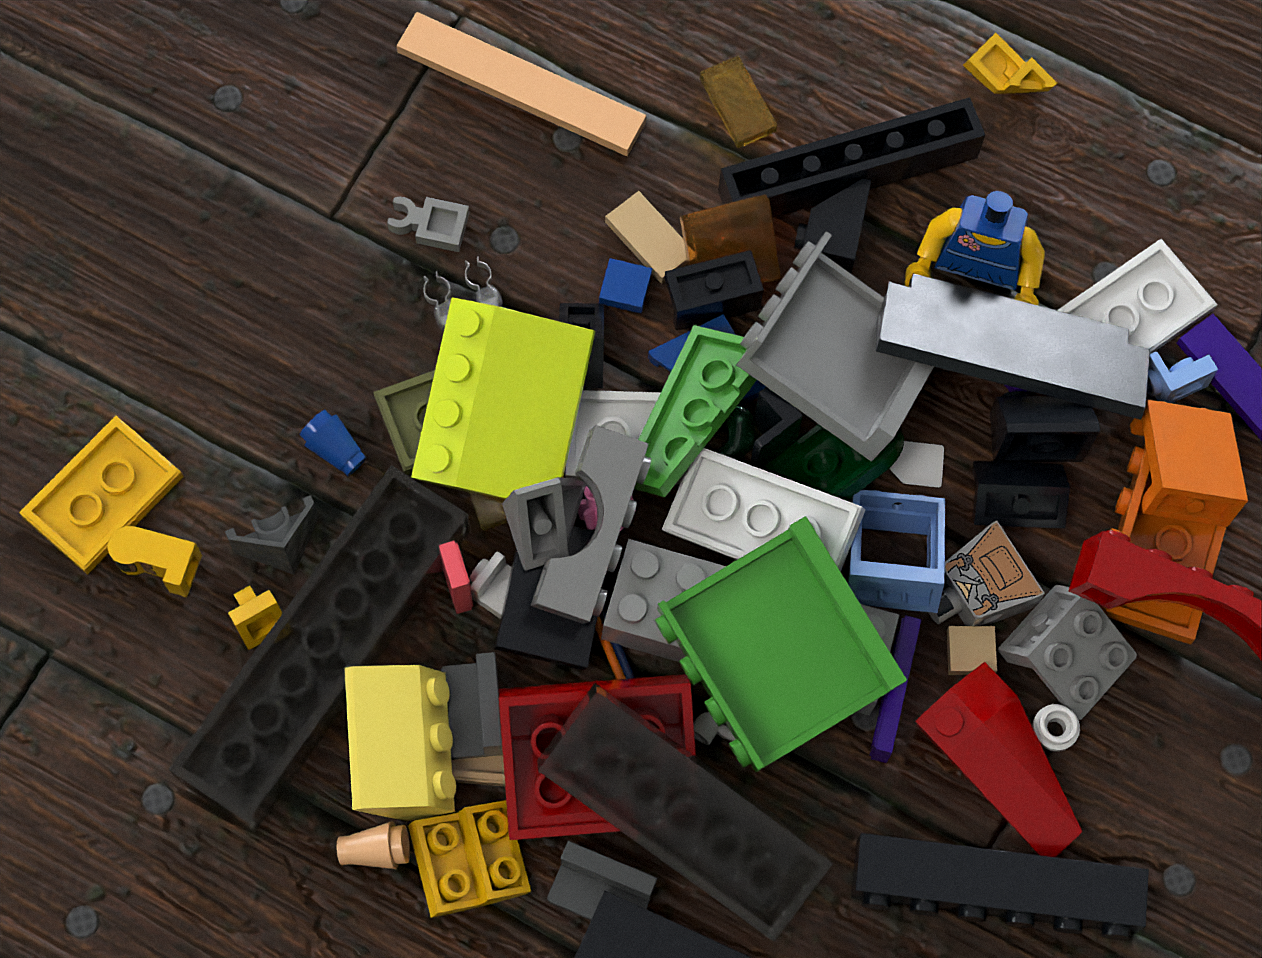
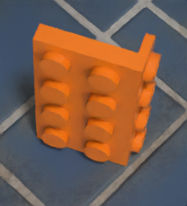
M1146 444L1142 448L1135 446L1127 466V472L1134 474L1130 488H1122L1115 507V513L1122 516L1118 529L1111 528L1110 530L1127 535L1131 539L1130 543L1144 549L1151 548L1164 551L1172 556V561L1180 565L1202 568L1213 574L1226 527L1143 514L1141 498L1151 486L1152 479ZM1159 601L1129 603L1112 609L1099 605L1108 618L1190 645L1196 638L1203 613L1181 604Z

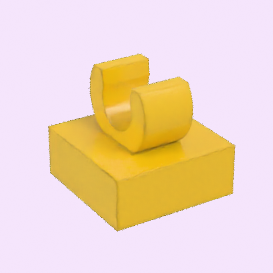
M248 586L233 594L240 606L228 612L248 650L289 628L270 590L256 596L251 586Z

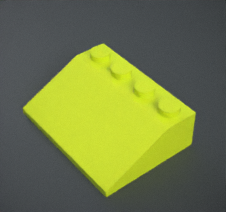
M452 297L411 478L432 485L504 500L513 490L557 477L563 478L595 331L495 305Z

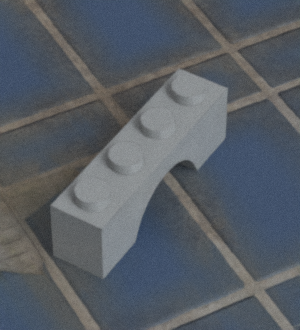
M598 425L589 430L575 475L587 485L595 499L597 507L596 528L588 544L577 554L562 558H551L545 561L531 606L582 624L590 622L592 615L599 617L608 590L601 588L606 571L614 572L622 551V546L616 544L621 526L629 527L636 510L637 502L630 500L635 484H643L649 471L651 458L645 456L649 443Z

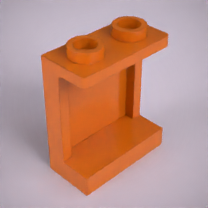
M1147 399L1142 419L1134 418L1130 424L1132 434L1144 436L1152 479L1151 486L1141 498L1143 514L1228 527L1248 502L1231 413Z

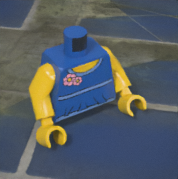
M994 191L988 194L986 199L974 195L967 196L959 208H951L931 220L917 252V255L920 256L918 262L910 264L906 269L905 286L909 285L913 273L932 278L930 266L932 261L936 262V269L1012 290H1016L1017 285H1020V293L1014 299L1039 306V301L1034 295V288H1039L1044 249L1035 230L1027 227L1028 213L1024 209L1014 207L1013 200L1007 193Z

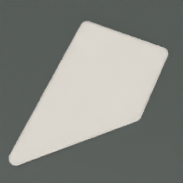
M904 441L903 450L899 458L889 469L903 484L939 488L942 486L944 446Z

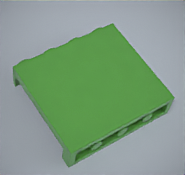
M806 516L789 525L788 530L676 597L667 602L663 600L658 603L657 610L661 616L654 619L661 634L668 644L675 640L677 641L686 656L679 660L684 672L693 685L701 681L710 696L708 700L704 701L708 712L718 727L724 723L727 724L735 740L729 743L734 755L743 768L751 764L755 772L760 771L907 681Z

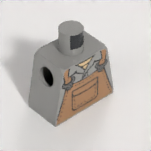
M995 521L945 561L944 588L938 613H928L937 624L958 613L965 626H986L1033 609L1039 604L1045 593L998 521Z

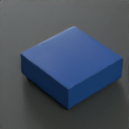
M609 258L599 295V304L642 314L652 276V268Z

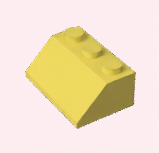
M421 665L351 666L345 668L352 810L403 821H412L455 812L454 795L456 792V781L452 774L451 762L453 736L449 727L447 704L450 691L445 673Z

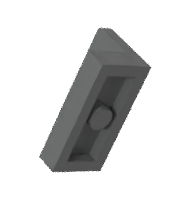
M495 652L476 654V663L443 666L441 672H444L446 675V682L450 691L447 704L449 727L453 736L451 760L503 755L498 670Z
M568 841L561 856V866L547 900L552 905L591 921L604 891L647 909L656 887L657 878Z

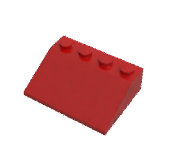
M686 674L499 689L509 840L700 825L691 683Z

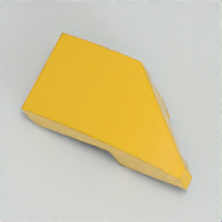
M997 33L991 36L963 64L975 78L994 94L1050 91L1057 84L1032 57L1025 62Z

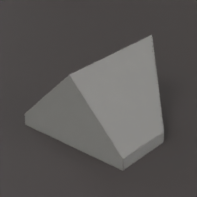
M557 477L513 490L502 503L521 564L525 571L543 566L545 561L551 558L569 556L568 543L586 484L580 478Z

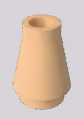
M391 821L348 836H339L337 839V856L340 865L353 864L397 869L399 864L408 863L410 859V841L406 826H395L394 822Z

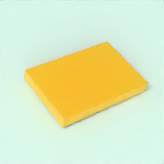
M115 416L19 513L23 519L88 575L109 553L108 541L112 533L124 526H136L183 478V474L120 418Z

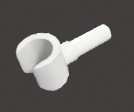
M709 712L701 714L693 723L694 738L703 744L710 745L716 734L724 739L735 740L728 726L722 724L718 727Z

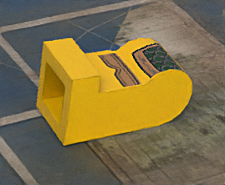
M124 526L112 533L108 541L109 555L122 572L128 575H138L145 572L162 577L163 583L170 593L183 597L188 596L202 557L196 543L135 526Z

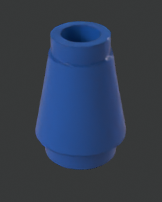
M323 410L300 432V436L306 441L304 445L306 448L338 470L343 471L348 477L367 459L337 414L331 416L326 410Z

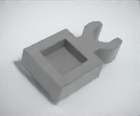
M426 197L423 208L416 207L408 198H394V210L403 211L408 215L402 220L388 218L389 231L399 235L407 234L412 230L417 231L415 235L417 244L455 252L460 251L470 214L469 206Z

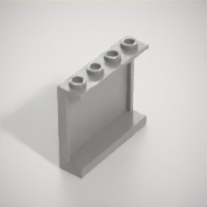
M826 231L816 245L808 241L794 259L793 263L799 269L796 271L791 267L776 287V290L782 295L779 298L773 294L759 313L758 317L764 323L760 325L755 322L740 342V345L746 348L736 365L872 462L895 437L934 366L876 352V322L884 297L821 253L832 236Z

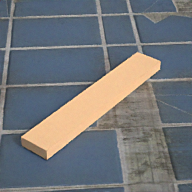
M419 12L415 13L397 44V52L624 156H628L646 123L647 115Z

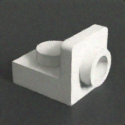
M497 551L490 561L484 558L478 563L470 575L469 581L472 583V600L501 619L511 566L506 564L505 556Z

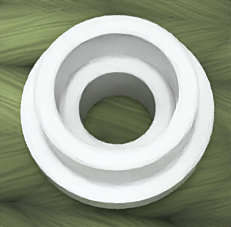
M1059 704L1043 707L1036 714L1032 723L1041 746L1050 751H1063L1070 748L1076 742L1080 733V724L1075 713L1066 706ZM1048 723H1059L1063 728V734L1061 736L1052 735L1048 731Z

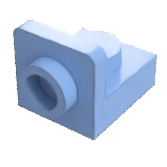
M1154 352L1149 355L1147 393L1151 397L1155 396L1157 401L1174 403L1208 387L1218 368L1210 355H1207L1196 361L1192 357L1185 358L1168 370L1159 353Z

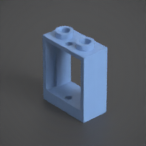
M861 490L854 494L851 503L862 506L866 511L846 557L845 580L859 603L866 606L938 613L945 574V498L881 492L878 490ZM862 528L927 535L926 568L861 561Z

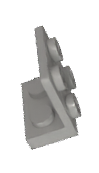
M1055 585L997 650L1008 663L1032 668L1058 701L1069 710H1072L1078 720H1081L1136 659L1137 654L1098 604L1069 592V587Z

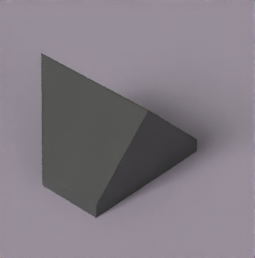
M312 496L303 498L305 509L291 517L284 506L281 507L277 514L269 518L251 520L255 532L242 537L236 535L234 528L225 531L234 553L294 575L319 518Z

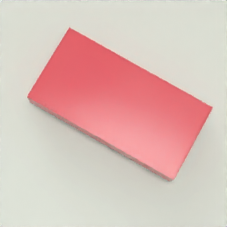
M454 540L439 545L443 572L456 614L472 610L473 600L470 581L458 543H455Z

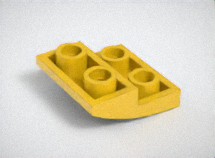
M506 800L464 807L458 813L414 820L408 825L431 918L497 903L531 892L518 840H509Z

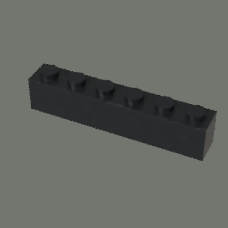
M969 97L721 168L718 193L731 228L735 229L818 205L862 178L871 180L870 189L977 159L985 133Z
M861 833L855 847L851 898L861 899L862 906L870 909L888 910L891 909V903L909 905L910 912L918 915L936 916L939 914L940 909L958 912L957 918L966 921L984 922L988 915L1006 918L1005 924L1013 927L1032 928L1036 921L1054 924L1053 930L1061 933L1080 934L1083 932V928L1101 930V936L1104 938L1128 940L1131 939V934H1136L1146 927L1149 869Z

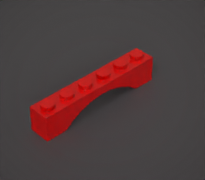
M1102 531L1084 540L1068 590L1069 592L1108 609L1129 603L1159 601L1177 603L1202 611L1229 627L1248 644L1262 661V600L1255 598L1253 591L1243 586L1226 585L1214 580L1213 574L1205 569L1180 565L1172 561V556L1164 551L1139 547L1130 543V537L1118 531Z

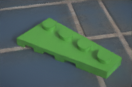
M693 325L638 439L649 443L645 456L651 458V464L643 484L636 483L634 489L666 497L757 381L736 365L746 348L740 345L744 337Z

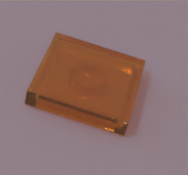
M765 194L680 216L688 266L751 250L761 283L781 278L770 201Z

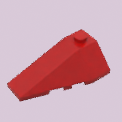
M983 662L951 687L915 721L917 727L1038 855L1056 857L1082 833L1080 825L1018 696L986 662Z

